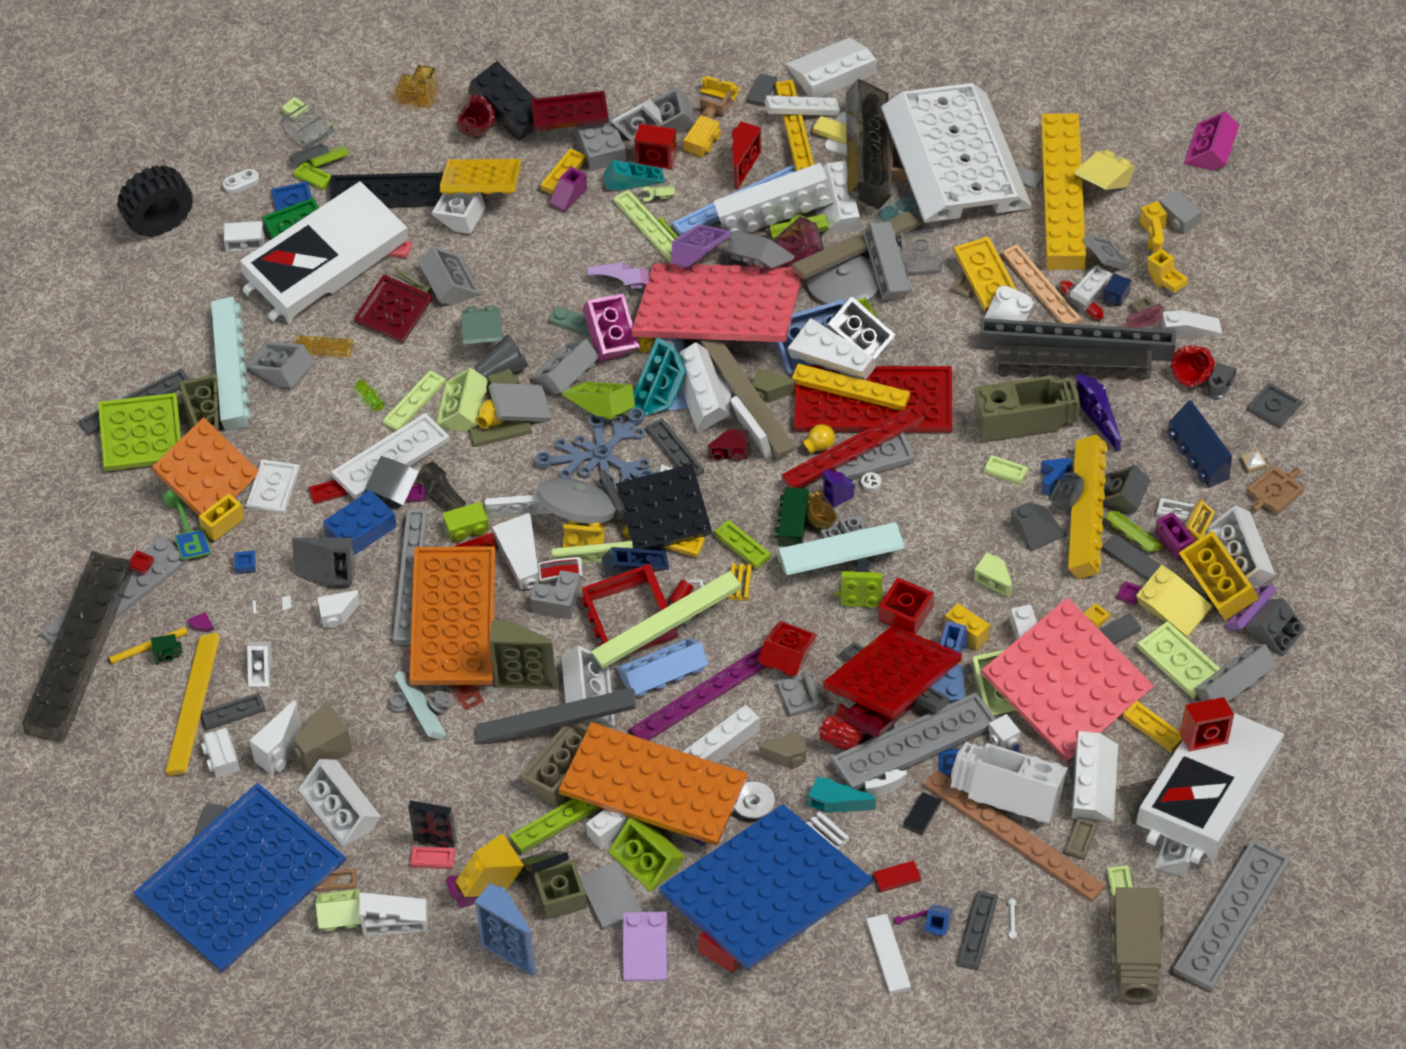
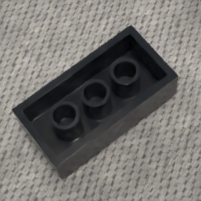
M498 61L471 80L468 93L471 96L477 94L478 96L486 97L488 103L495 110V119L518 141L535 129L531 99H535V97Z

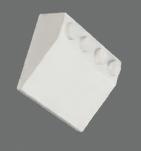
M850 37L786 63L787 68L809 97H822L876 74V58L867 47Z

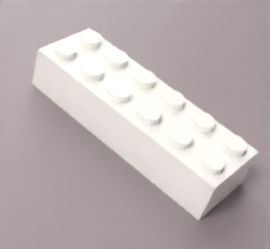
M821 163L714 201L723 230L732 231V235L735 230L744 233L754 232L796 215L834 203Z

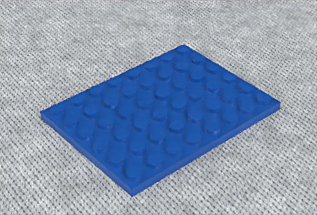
M257 782L133 893L138 900L223 973L346 861V857Z
M782 804L659 886V893L748 970L872 884V878L787 806Z

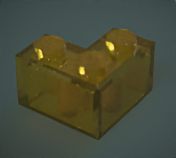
M418 65L413 76L402 74L395 89L397 101L403 104L410 103L420 107L432 108L439 92L436 68Z

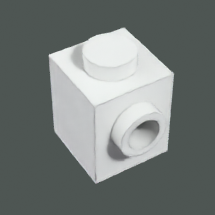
M1007 714L989 723V735L993 745L1011 750L1013 744L1020 743L1021 731Z

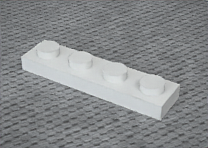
M766 96L765 98L769 114L838 116L840 113L836 98Z

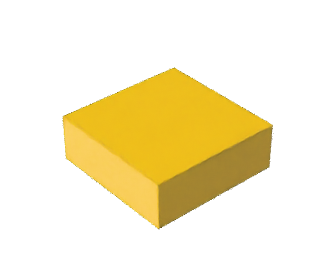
M1097 603L1084 612L1097 628L1111 618V614Z

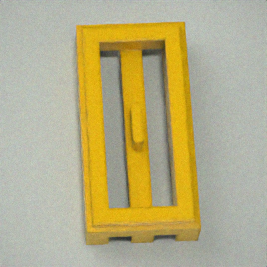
M1202 499L1196 502L1185 524V528L1196 541L1204 536L1215 514V511ZM1206 511H1207L1208 513H1207V515H1206V517H1205V519H1204V521H1203V523H1202V525H1201V527H1200V529H1199V531H1198V533H1197L1196 531H1197V529H1198L1200 523L1202 522V520H1203V518H1204V515H1205V513H1206Z
M732 563L731 572L735 576V570L739 571L738 581L741 587L743 571H747L744 596H740V589L736 592V595L731 594L728 596V600L748 601L752 564L736 566V563Z

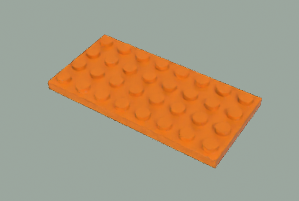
M414 547L410 685H493V665L489 640L491 622L494 621L495 547Z
M591 722L559 788V794L718 846L748 779V773Z

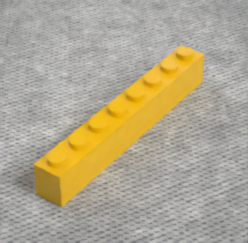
M1097 434L1076 440L1074 473L1083 478L1084 489L1079 500L1072 506L1068 569L1077 579L1099 574L1102 563L1100 554L1102 548L1101 535L1103 532L1102 516L1104 515L1103 500L1105 499L1104 484L1106 483L1105 468L1107 464L1105 458L1107 445Z

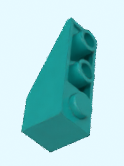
M611 160L603 174L606 189L618 191L665 183L662 168Z
M818 776L808 794V806L826 813L875 810L876 797L869 792H861L851 788L849 785H842L834 782L832 779Z

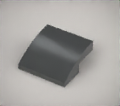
M380 456L364 491L368 492L371 490L381 500L385 498L402 507L419 471L393 459Z

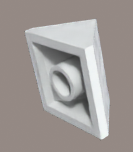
M1165 837L1155 869L1187 878L1192 863L1190 857L1194 849Z

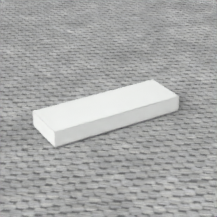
M1095 265L1072 290L1070 297L1087 305L1109 281L1112 273Z

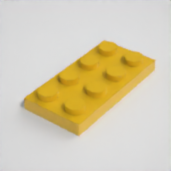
M989 236L954 247L953 252L984 312L988 311L999 286H1008L1017 290Z

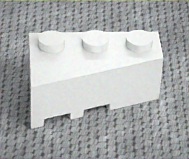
M359 892V915L364 936L428 932L426 899Z

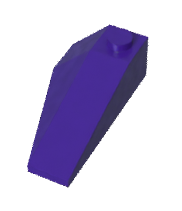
M1082 374L1076 375L1075 386L1079 395L1080 407L1117 452L1121 451V436L1105 387L1099 384L1093 377Z

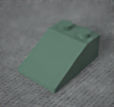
M487 305L485 309L466 307L462 311L463 344L502 341L500 307L496 308V305Z

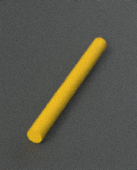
M183 627L165 635L175 634L177 639L187 635L188 632L186 627ZM151 640L110 656L111 664L152 649Z

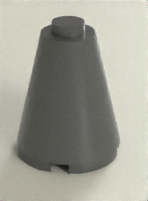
M507 334L474 368L488 379V376L510 369L512 373L526 369L529 365L514 340Z

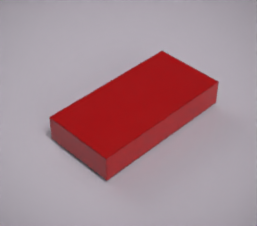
M914 860L873 873L880 893L921 881V876Z

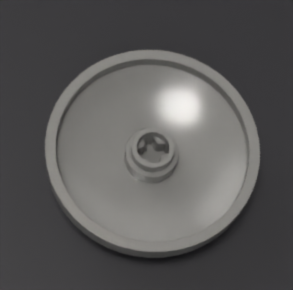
M861 254L806 278V287L809 294L821 305L842 299L846 302L852 296L864 306L871 302L880 291L872 261Z
M554 478L542 482L538 489L537 498L544 508L557 516L571 521L592 524L603 523L611 520L616 512V507L608 492L584 481Z

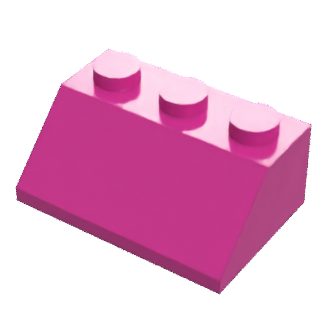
M1226 111L1197 123L1184 164L1210 170L1223 168L1228 163L1239 124Z
M624 293L587 300L582 310L594 350L599 355L598 362L618 358L639 348L637 337H632L633 323Z

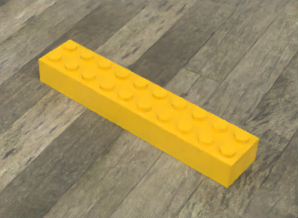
M1079 113L1042 114L1041 141L1046 270H1085L1082 178L1074 174L1075 170L1082 165Z

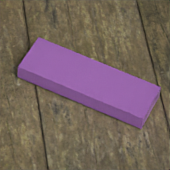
M1274 585L1259 586L1255 590L1259 599L1233 615L1226 623V628L1230 631L1242 630L1276 591Z

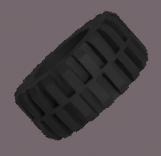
M157 165L152 166L150 169L145 168L142 172H137L120 189L117 199L119 212L129 228L134 233L142 236L162 235L165 231L173 230V227L180 225L181 221L186 219L187 213L191 211L193 204L192 192L182 175L176 169L161 165V167Z

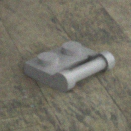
M805 670L797 676L777 681V687L790 717L820 709L826 705L824 699L818 693L811 670ZM800 683H806L813 699L812 702H807Z

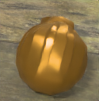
M818 489L815 494L811 492L807 501V522L815 528L823 530L833 526L837 515L829 504L821 500L824 493Z

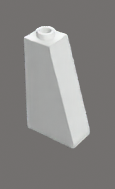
M530 513L492 526L494 539L520 590L532 589L536 583L540 584Z

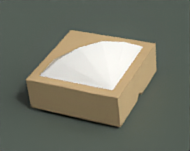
M1260 450L1243 454L1240 457L1248 474L1267 468V463Z

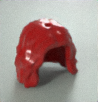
M1188 345L1176 350L1170 365L1173 370L1172 374L1180 385L1194 388L1208 380L1210 373L1214 369L1215 360L1211 356L1209 349L1202 346Z
M841 703L838 705L834 718L828 716L822 721L823 724L819 728V736L821 740L832 744L835 748L848 750L859 745L865 735V731L842 721L843 713L849 708H846Z

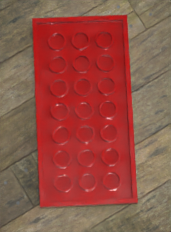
M806 365V366H810V367H814V368H818V369L830 371V370L824 369L823 366H819V365ZM876 366L866 379V381L910 391V398L906 408L914 405L924 416V422L906 432L952 433V366ZM831 370V371H830V372H834V373L841 374V372H838V371H835V370ZM795 384L794 432H810L814 426L820 424L829 426L834 432H862L901 411Z

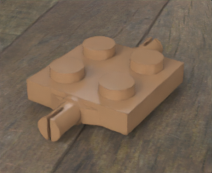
M1273 465L1247 488V493L1257 500L1250 506V509L1256 513L1264 506L1276 515L1281 513L1304 492V487L1295 480V477L1301 474V470L1298 467H1294V469L1287 473Z

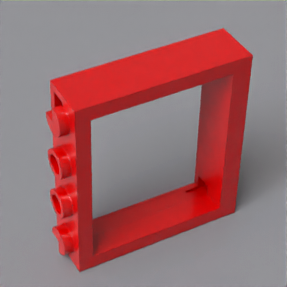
M650 564L581 588L583 597L580 599L583 608L588 607L589 611L586 612L590 624L594 623V635L596 639L600 638L602 642L599 643V646L608 642V638L592 601L647 583L659 612L668 607ZM677 627L630 654L679 637Z

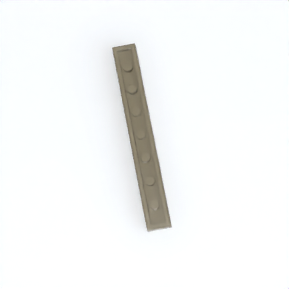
M909 211L885 221L891 222L896 237L920 227V221ZM863 232L793 263L792 270L801 278L806 279L867 251L868 248Z
M701 339L700 345L708 350L712 363L733 394L738 396L766 434L770 448L775 456L778 458L793 452L795 446L723 341Z

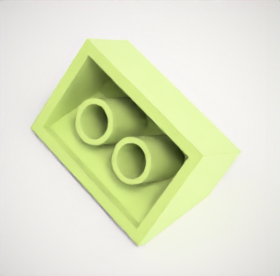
M470 367L446 381L436 423L442 429L467 431L470 428L476 427L478 425L476 417L479 415V409L483 404L488 379Z

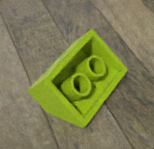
M634 818L628 819L608 851L650 892L676 873L686 858L651 824Z

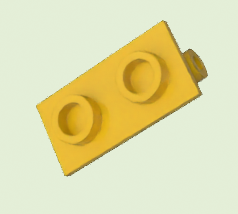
M707 75L702 78L703 86L700 92L724 99L727 92L730 91L732 101L734 102L741 88L734 82L731 83L724 80L719 82V79Z

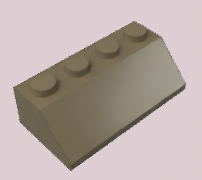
M579 722L564 725L521 774L520 778L541 800L559 807L567 796L559 794V788L587 732L588 726Z

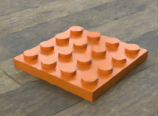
M204 417L150 469L199 516L228 493L235 498L255 479L259 472Z

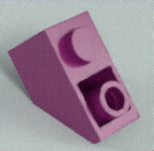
M571 166L559 178L551 197L550 205L566 212L587 190L586 174Z

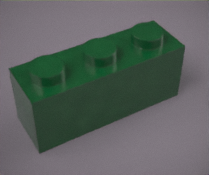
M785 487L784 495H780L782 511H778L777 522L780 525L775 528V539H778V546L788 547L803 543L808 512L809 489Z

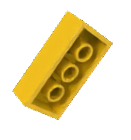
M1211 531L1179 552L1185 564L1224 620L1229 619L1259 599L1254 588L1214 531Z

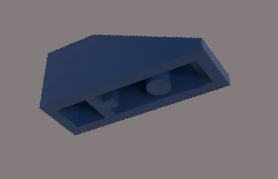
M611 547L602 557L605 576H616L648 564L651 565L653 572L669 570L666 551Z

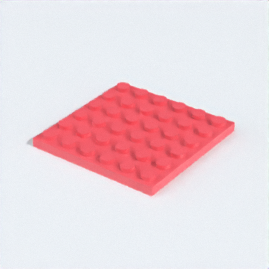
M1068 597L980 672L1066 762L1075 756L1078 731L1102 733L1133 703L1140 700L1154 687Z

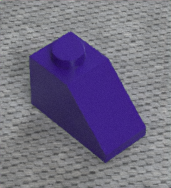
M823 471V493L834 508L854 497L855 485L850 478L848 479L841 472Z

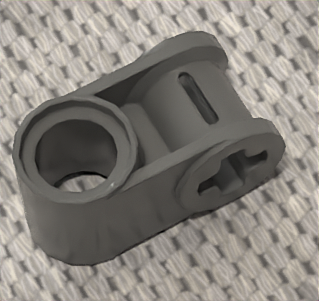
M1221 363L1215 365L1213 373L1209 378L1210 387L1208 395L1214 400L1224 398L1235 379L1236 368Z

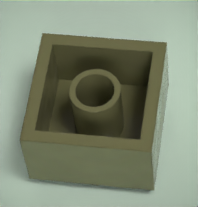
M574 859L533 872L534 883L546 919L587 908L586 893Z

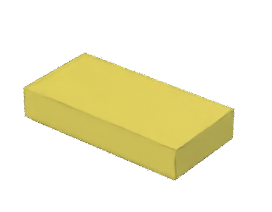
M820 116L813 127V133L847 144L854 133V127Z

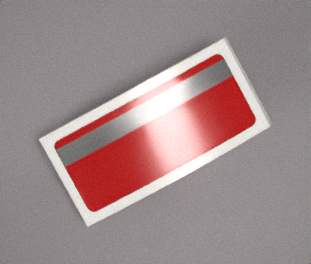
M580 557L562 558L538 563L539 580L542 584L558 580L560 570L579 573L580 577H583L582 560Z

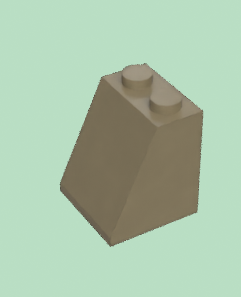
M328 701L322 704L294 739L296 746L294 752L298 757L296 760L297 765L301 771L305 770L308 775L319 759L338 760L352 752L348 729Z

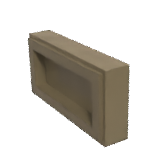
M1078 817L1065 849V855L1085 860L1098 823Z

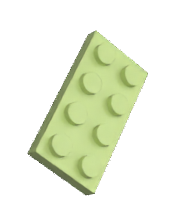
M1168 621L1137 644V648L1194 700L1198 697L1194 688L1220 669Z

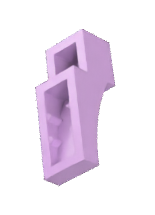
M622 262L588 267V275L618 278L623 281V285L631 287V290L642 289V286L647 285L649 281L647 269H630V264Z

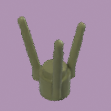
M398 268L394 269L397 272L396 276L411 284L414 288L428 294L431 293V287L417 281Z

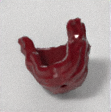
M475 94L469 98V103L459 113L456 127L463 135L473 138L480 137L486 134L494 125L495 110L488 103L486 97Z

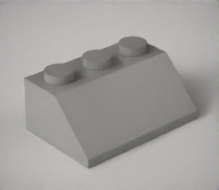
M736 230L725 249L726 252L731 254V259L737 262L742 260L746 264H754L760 268H764V266L774 268L793 260L795 257L770 239Z
M432 246L419 261L422 272L427 277L429 285L434 290L436 299L440 303L454 305L480 295L460 255Z
M587 339L566 343L529 379L537 385H542L543 389L553 395L559 393L562 395V391L569 389L573 382L575 383L583 377L582 373L585 370L587 371L595 366V361L599 358V355Z

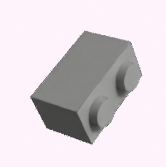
M1178 190L1160 200L1159 204L1166 211L1167 220L1175 230L1185 234L1201 224L1202 212Z

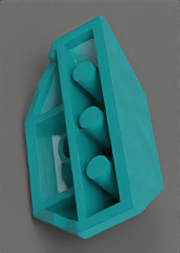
M659 337L656 338L633 393L635 407L633 408L643 410L644 417L672 407L686 374L675 346Z

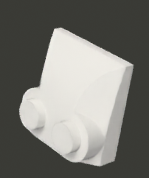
M999 286L985 318L1026 321L1034 301L1030 296L1011 287Z

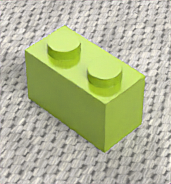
M481 502L443 513L444 525L451 542L456 540L462 541L466 537L482 535L489 531L488 518Z

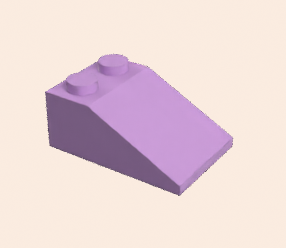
M624 912L623 981H667V912Z

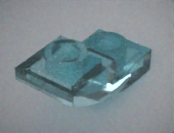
M905 194L895 204L892 202L888 203L877 215L885 222L907 211L912 214L919 207L910 196Z

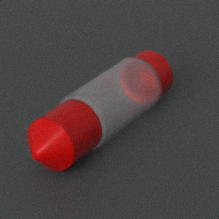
M1071 281L1060 282L1061 291L1084 313H1087L1094 320L1104 318V310L1093 299L1087 305H1084L1070 297L1072 290L1077 285H1074Z

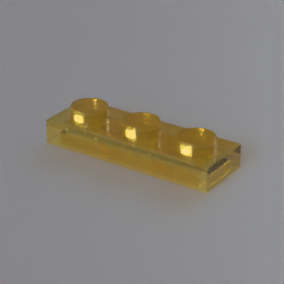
M297 335L295 344L304 345L310 355L351 358L354 339Z

